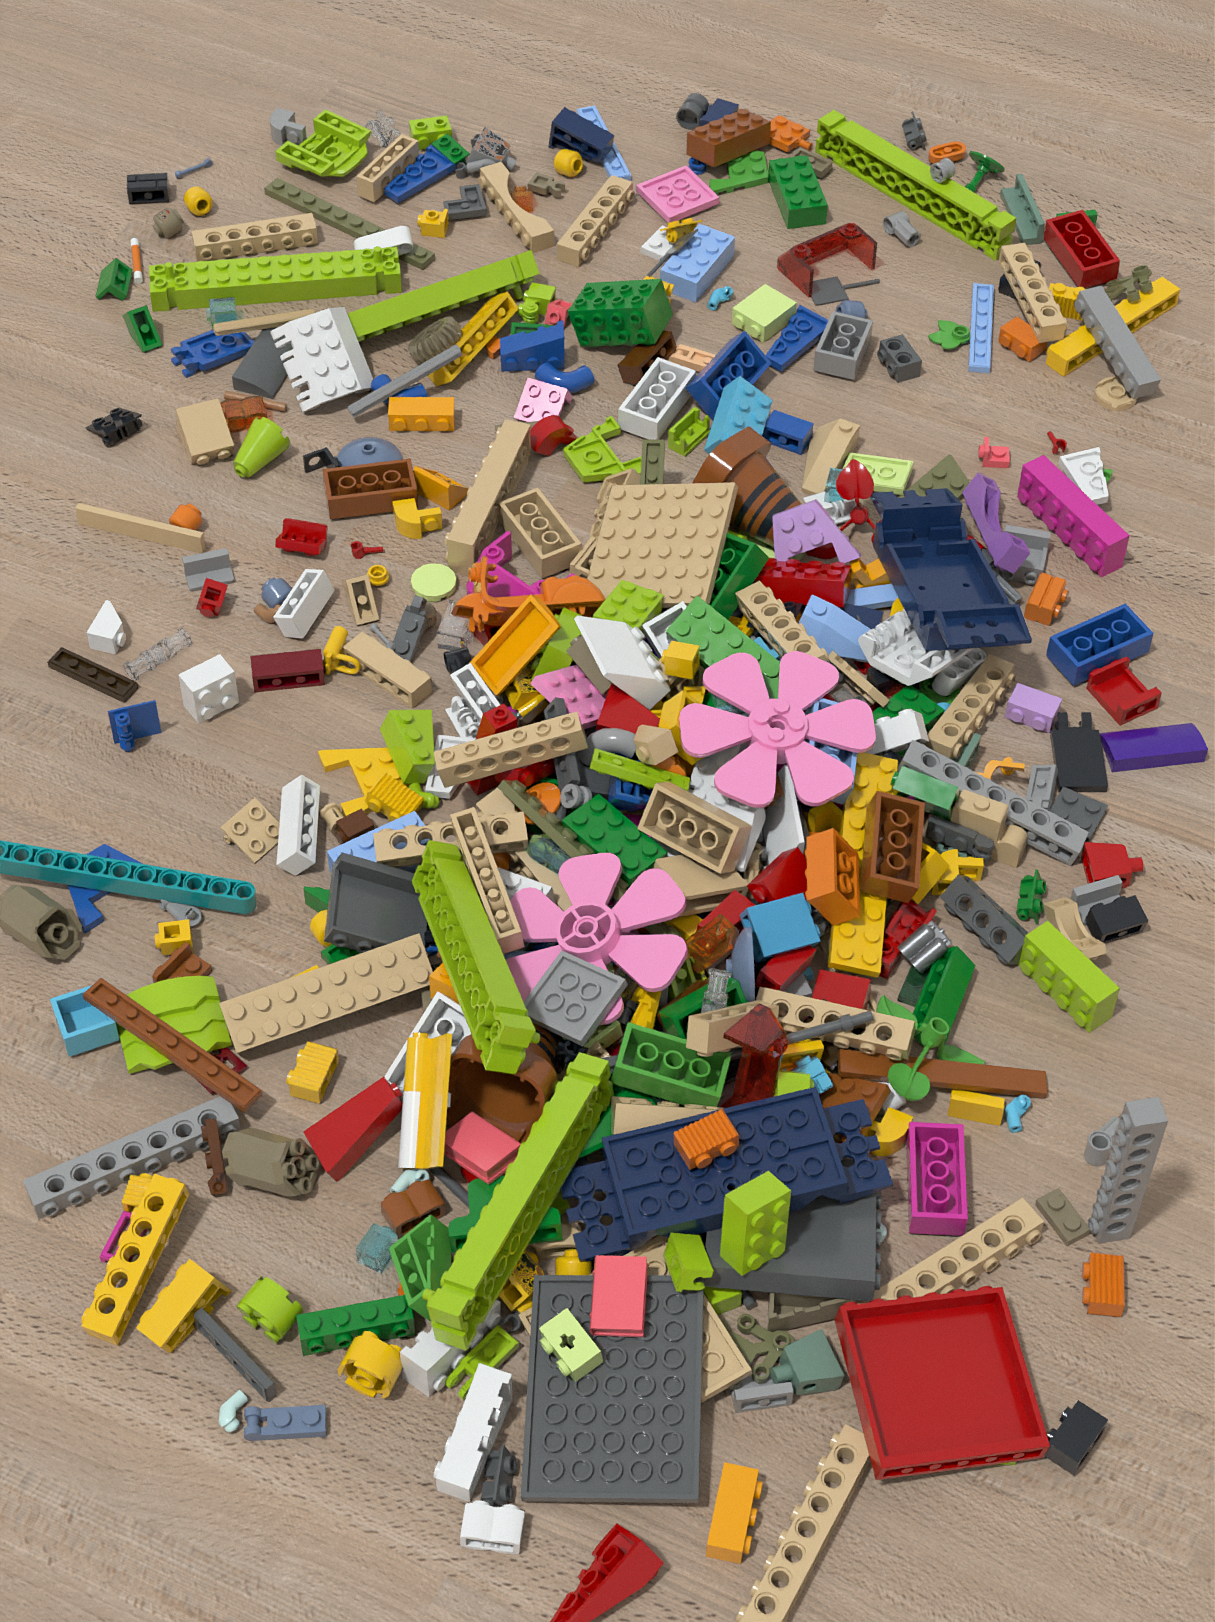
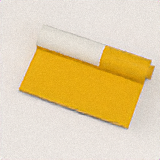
M413 1033V1037L407 1038L398 1168L426 1170L443 1167L447 1107H450L451 1093H448L452 1034L446 1033L435 1038H429L428 1033Z

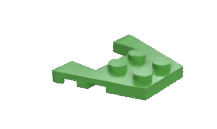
M754 150L726 162L729 179H709V188L718 195L719 192L726 191L727 194L732 193L735 188L743 186L744 189L767 184L768 171L765 153Z

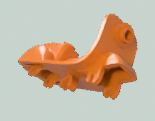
M482 556L480 562L473 563L472 568L468 569L469 581L474 584L473 593L458 600L451 613L453 616L469 618L468 628L471 633L475 631L474 626L478 627L480 633L484 629V624L503 626L530 596L492 597L488 595V583H495L498 576L488 574V571H495L496 564L487 565V556ZM578 575L565 579L549 577L541 583L539 587L540 594L534 595L546 604L553 615H560L563 607L584 617L593 618L594 613L606 600L598 587L588 579Z

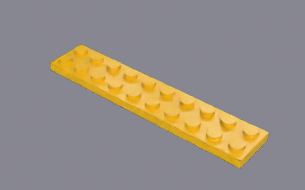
M864 752L857 753L854 788L843 805L840 835L859 855V888L861 884L867 805L876 791L894 795L890 783L898 766V760ZM860 891V917L834 926L832 925L828 967L878 978L881 972L887 898Z

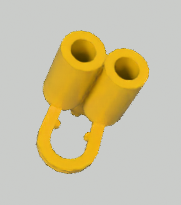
M341 626L333 628L323 651V667L326 670V675L335 670L347 674H357L361 669V664L357 659L343 655V646L347 644L348 631ZM341 660L353 663L356 668L350 669L339 665Z

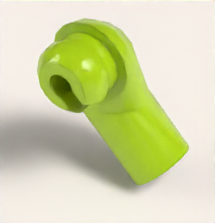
M419 783L409 785L408 788H411L416 794L423 796L422 808H436L439 805L440 799L437 795L423 792Z

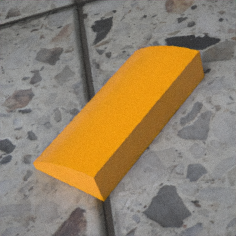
M530 594L470 663L496 696H500L561 626L546 604L539 597Z

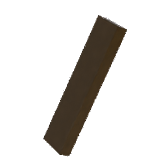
M63 647L47 662L49 668L123 703L138 689L137 682Z

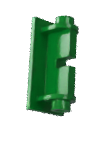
M445 134L431 143L454 165L463 162L465 166L467 165L466 157L470 153L449 134Z
M1038 869L1035 870L1034 877L1026 875L1021 880L1020 899H1018L1016 910L1020 920L1024 921L1028 918H1033L1036 924H1039L1040 914H1043L1042 898L1043 894H1046L1047 891L1046 881L1041 878Z

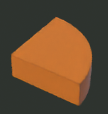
M495 336L486 344L487 354L492 359L500 354V339Z

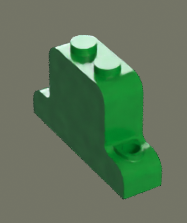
M505 1175L500 1176L490 1185L481 1179H474L468 1184L469 1214L453 1219L448 1225L451 1253H456L458 1249H462L467 1240L469 1230L477 1224L482 1208L489 1204L496 1185L501 1184ZM550 1207L529 1244L563 1240L560 1213L556 1208Z

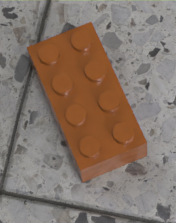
M739 109L733 114L725 115L721 119L710 121L709 124L696 127L694 130L687 132V155L712 167H717L770 144L771 121L764 119L760 115H755L747 109Z
M411 458L322 469L330 519L393 512L392 501L415 498L418 508L417 486Z
M876 791L866 810L861 892L909 903L918 891L924 802Z

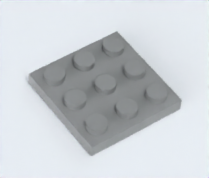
M561 951L524 1000V1005L528 1010V1017H530L532 1023L584 1046L628 984L626 979L565 951Z

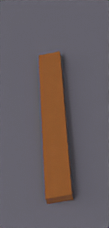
M100 978L83 993V999L242 1112L245 1113L262 1096L261 1089L103 978Z
M840 1049L838 1052L839 1077L889 1082L887 1074L893 1064L903 1063L912 1069L918 1057L909 1056L908 1060L902 1058L901 1060H892L887 1058L885 1054H866L861 1051ZM924 1058L917 1069V1072L928 1077L932 1087L1017 1096L1026 1095L1036 1098H1046L1048 1094L1046 1071Z

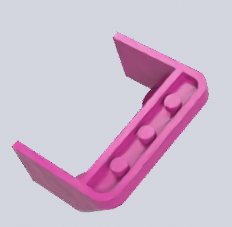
M507 531L482 551L477 562H480L482 556H487V565L496 564L495 571H488V574L498 576L495 583H488V595L492 597H510L540 594L539 587L544 580H538L529 586L501 567L512 559L511 532ZM469 580L466 585L467 595L472 594L474 588L473 582Z

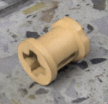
M329 803L319 813L320 818L330 826L329 831L335 835V832H337L336 821L344 817L340 812L339 805Z

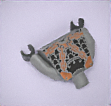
M484 127L481 134H476L474 139H471L473 149L466 161L467 165L465 166L463 162L458 163L455 173L457 178L462 179L467 176V171L469 173L480 171V168L502 162L511 171L517 160L506 155L510 144L503 140L499 134H495Z

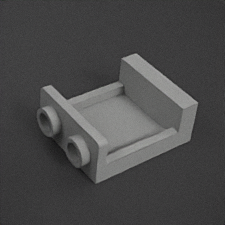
M1006 525L1005 532L1024 540L1030 554L1014 574L1007 570L1001 571L998 568L997 573L1005 580L1035 585L1039 575L1044 571L1051 532Z

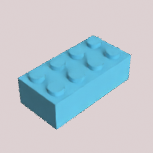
M741 376L726 385L723 389L704 451L710 454L721 442L748 426L762 436L773 400Z

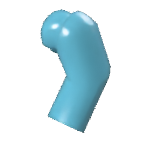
M725 286L724 288L714 290L707 307L710 310H716L719 303L728 301L731 298L733 289Z
M1026 1095L1014 1098L1005 1108L1009 1131L1012 1133L1022 1130L1020 1117L1031 1105V1100Z

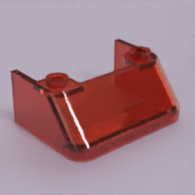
M847 223L793 246L778 257L777 268L806 296L811 297L814 269L809 266L810 264L848 249L867 267L873 270L876 263L877 242L858 225Z
M759 1003L723 1035L724 1039L743 1047L734 1093L720 1106L723 1109L774 1097L782 1057L788 1047L789 1040L786 1039L787 1034L771 1008Z

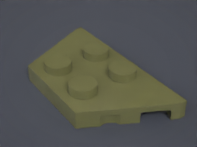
M949 454L907 490H915L917 495L926 496L925 489L948 488L961 501L964 498L962 492L970 482L955 459Z

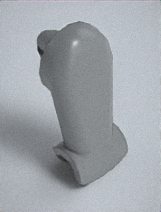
M163 899L159 903V908L162 911L167 910L177 921L189 919L191 928L196 927L201 921V912L196 907L168 902Z

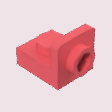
M560 299L548 303L545 324L557 325L558 321L563 320L565 328L566 319L569 316L568 310L572 303Z
M984 437L983 445H979L978 458H982V467L1009 468V447L989 446V437Z

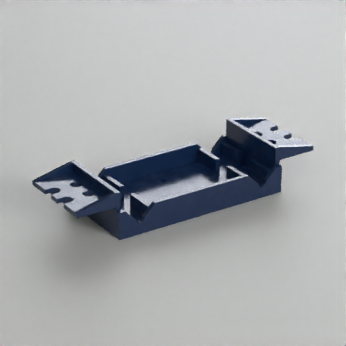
M948 488L925 489L926 496L917 495L915 490H907L903 492V498L895 496L893 491L872 493L870 498L881 518V522L876 523L873 548L925 651L1013 646L1032 642L1019 604H1009L1004 590L976 540L970 539L967 541L965 520L961 518L963 504Z
M812 1087L724 1108L725 1114L739 1134V1146L731 1155H720L712 1159L708 1166L701 1169L698 1167L691 1170L688 1169V1166L674 1145L673 1133L685 1126H689L695 1121L703 1119L705 1116L713 1114L715 1111L602 1137L604 1161L572 1168L560 1189L563 1200L569 1198L579 1200L577 1207L566 1209L569 1224L582 1222L586 1225L584 1231L573 1234L579 1261H594L597 1255L624 1256L634 1249L640 1248L656 1235L669 1238L670 1233L696 1235L721 1229L724 1198L727 1193L731 1192L728 1190V1187L734 1186L736 1189L767 1171L771 1172L791 1190L789 1212L802 1209L821 1195L837 1199L839 1204H843L893 1187L885 1159L873 1161L868 1158L870 1152L880 1150L877 1136L865 1137L860 1134L862 1128L872 1126L864 1099L823 1108L817 1088ZM837 1134H843L846 1137V1141L844 1143H836L833 1137ZM844 1158H851L854 1160V1165L845 1167L841 1161ZM598 1191H602L606 1194V1198L603 1201H597L593 1198V1195ZM603 1216H610L613 1222L608 1226H604L600 1223V1219Z

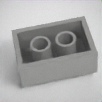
M833 311L815 350L813 370L854 380L871 341L873 320Z

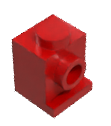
M206 578L196 609L200 610V613L206 617L218 616L228 585Z
M887 936L883 938L882 965L879 976L885 979L889 978L901 957V951L897 948L899 942L894 937Z

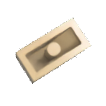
M361 575L342 580L347 603L356 625L379 620L369 576Z
M643 724L638 727L633 741L636 746V755L641 763L657 765L678 752L670 729Z

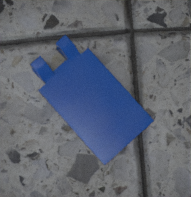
M214 330L181 341L180 347L171 348V353L176 356L171 358V362L175 366L183 364L186 369L182 370V374L188 378L194 375L197 369L203 372L245 356L253 345L254 340L246 332L216 336Z

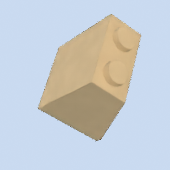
M218 398L176 409V429L191 465L196 463L202 465L211 459H225L234 454V443Z

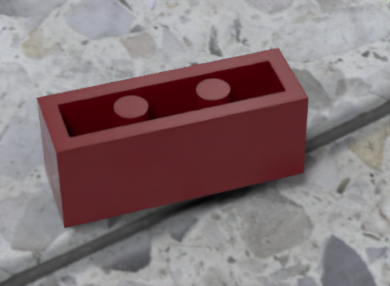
M321 649L250 656L254 693L325 685Z

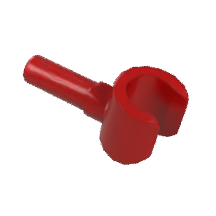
M1049 431L1047 435L1053 444L1052 453L1057 454L1058 448L1065 452L1067 442L1063 439H1056L1052 431Z
M360 541L351 543L352 554L356 559L363 558L365 554L383 552V547H363Z

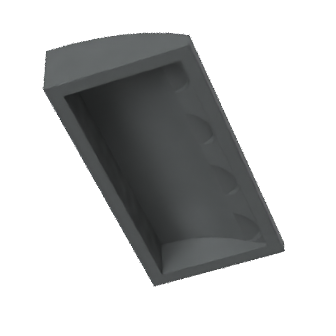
M278 327L262 329L232 376L234 390L270 399L275 397L288 376L283 365L288 360L282 361L280 356L293 349L291 343L283 348H276L275 343L280 340L274 341L270 332Z

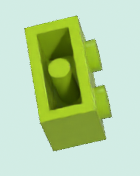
M447 115L409 120V135L411 138L418 140L419 150L426 149L429 145H432L431 143L445 134H449L452 137V129Z

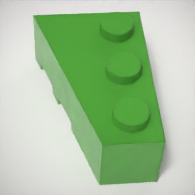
M430 1214L389 1247L409 1307L429 1321L431 1319L427 1310L428 1301L422 1298V1294L426 1288L437 1291L438 1288L441 1289L440 1281L445 1271H449L451 1267V1246L448 1227Z

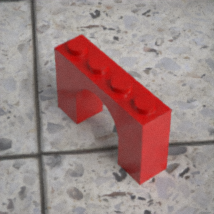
M734 890L698 924L693 940L710 953H716L730 938L739 935L744 929L739 915L746 908L756 905L746 896ZM808 946L774 956L760 970L755 986L757 988L765 987L784 992L810 966L816 949Z

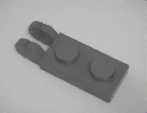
M931 815L928 820L925 837L959 851L972 854L974 858H983V862L991 859V851L994 847L992 839L936 815Z

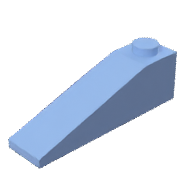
M811 595L799 623L803 624L808 636L812 635L820 649L824 648L828 655L834 651L840 657L868 662L858 643V638L871 629L834 604Z

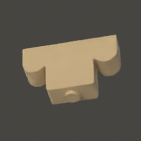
M963 789L953 807L950 821L992 839L994 847L991 851V859L1017 868L1025 851L1028 837L1023 828L1017 825H1005L1009 806ZM930 813V815H929V817H928V819H927V821H926V824H925L924 835H925V833H926L928 820H929V818L931 817V815H933V814H931V813Z
M684 854L656 859L653 869L657 868L667 872L682 890L686 898V907L678 917L713 911L734 890L743 896H746L748 890L747 882L736 870L720 874Z

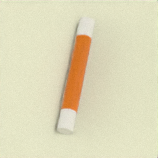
M133 238L131 239L134 281L137 284H141L143 278L139 240Z

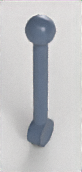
M207 158L201 164L183 171L177 170L175 177L181 178L182 175L204 166L211 167L213 161Z

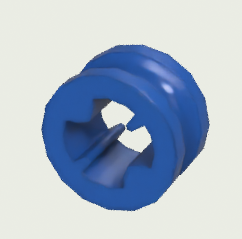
M693 157L689 159V168L696 175L705 173V163Z

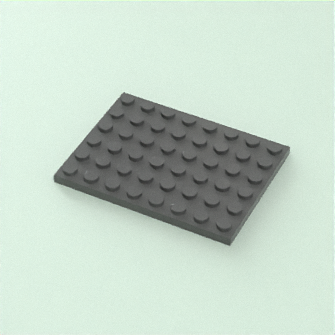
M534 1275L521 1500L549 1502L699 1503L704 1289L698 1291L682 1289V1292L676 1291L670 1275H647L644 1337L593 1336L589 1332L593 1275ZM697 1277L693 1282L704 1283V1278ZM566 1308H568L599 1348L603 1358V1363L577 1382L570 1375L565 1377L556 1365L558 1361L553 1352L548 1355L539 1342L542 1339L539 1328Z

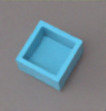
M91 986L50 999L54 1017L69 1057L120 1040L116 1022L83 999V993Z

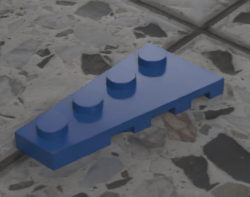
M429 145L426 148L427 151L424 154H420L413 165L409 164L403 174H398L384 188V193L396 203H400L456 170L457 164L454 165L435 147Z
M799 305L796 314L790 318L788 326L782 330L780 338L774 342L766 354V357L772 363L770 366L782 372L821 339L829 320Z

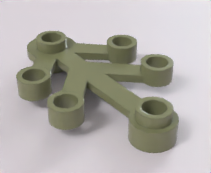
M1147 265L1137 266L1132 269V275L1108 282L1106 284L1107 288L1104 290L1111 301L1126 290L1128 301L1138 300L1140 294L1138 289H1135L1134 284L1139 283L1141 292L1151 290L1153 286L1151 280L1148 279L1152 275V271Z
M742 1314L738 1318V1330L745 1334L751 1333L763 1341L752 1343L727 1329V1324L721 1320L749 1366L757 1355L768 1353L763 1363L755 1365L752 1372V1378L756 1383H766L769 1380L770 1368L780 1359L783 1348L795 1342L793 1336L783 1330L767 1331V1329L755 1323L753 1316ZM748 1321L751 1325L743 1326L741 1322ZM776 1341H784L786 1344L778 1345ZM758 1371H763L766 1373V1375L760 1377L756 1373ZM742 1380L728 1387V1389H738L742 1384Z

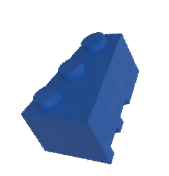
M563 320L558 321L557 325L551 327H538V330L526 334L524 331L500 338L501 372L533 371L546 362H549L557 370L565 369Z

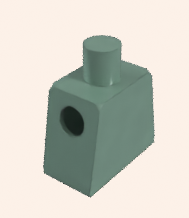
M822 1329L783 1348L779 1360L780 1365L770 1368L773 1383L791 1382L793 1393L796 1395L839 1390L844 1378L843 1371Z

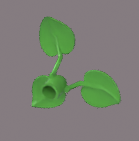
M884 995L880 998L876 1012L915 1021V1035L921 1033V1042L925 1046L912 1069L903 1063L893 1064L887 1074L889 1083L900 1096L910 1101H918L923 1099L929 1092L930 1081L928 1077L917 1072V1069L930 1048L938 1047V1060L984 1064V1060L952 1045H944L947 1033L949 1032V1025L943 1019L934 1017L927 1025L923 1023L917 1028V1019L913 1013L905 1007L890 1001Z

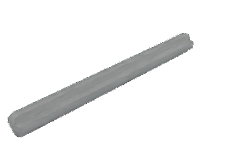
M453 345L348 406L349 413L352 417L360 415L462 356L461 349L458 345Z

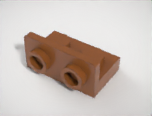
M185 942L180 948L173 951L171 957L163 965L156 968L152 976L153 983L178 977L208 976L212 972V966L194 955L190 944Z

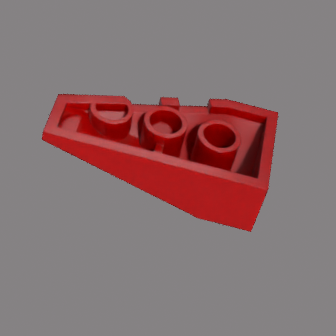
M616 1523L594 1549L592 1555L595 1559L588 1571L582 1569L577 1578L580 1580L577 1589L566 1595L550 1622L592 1621L644 1587L648 1581L654 1579L664 1562L641 1539Z

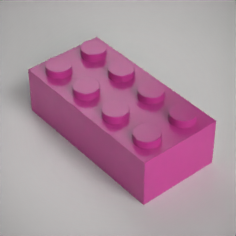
M909 1122L906 1137L909 1233L963 1236L968 1220L964 1125Z

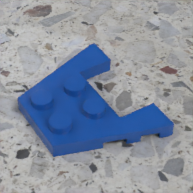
M106 844L86 854L143 864ZM67 885L83 932L86 933L103 923V915L95 908L93 903L111 892Z

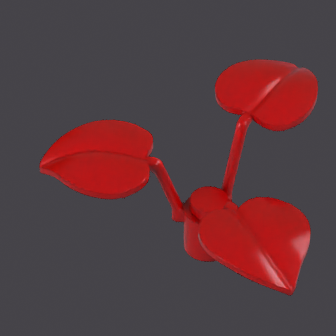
M852 459L837 477L836 490L845 500L855 498L857 506L851 511V519L839 529L842 532L851 523L862 525L868 522L875 530L876 525L869 518L868 508L861 505L859 498L868 499L871 497L874 491V481L868 469L859 461ZM873 533V535H872V537H871L872 543H873V540H874V533ZM832 542L806 551L808 556L820 559H833L837 557Z

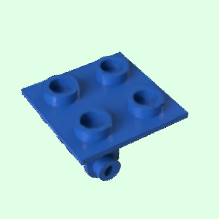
M155 700L108 711L114 744L120 743L121 749L125 752L133 750L135 747L134 739L162 733Z

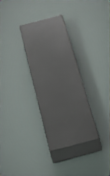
M203 1308L195 1312L196 1328L266 1401L270 1402L277 1395L274 1382Z

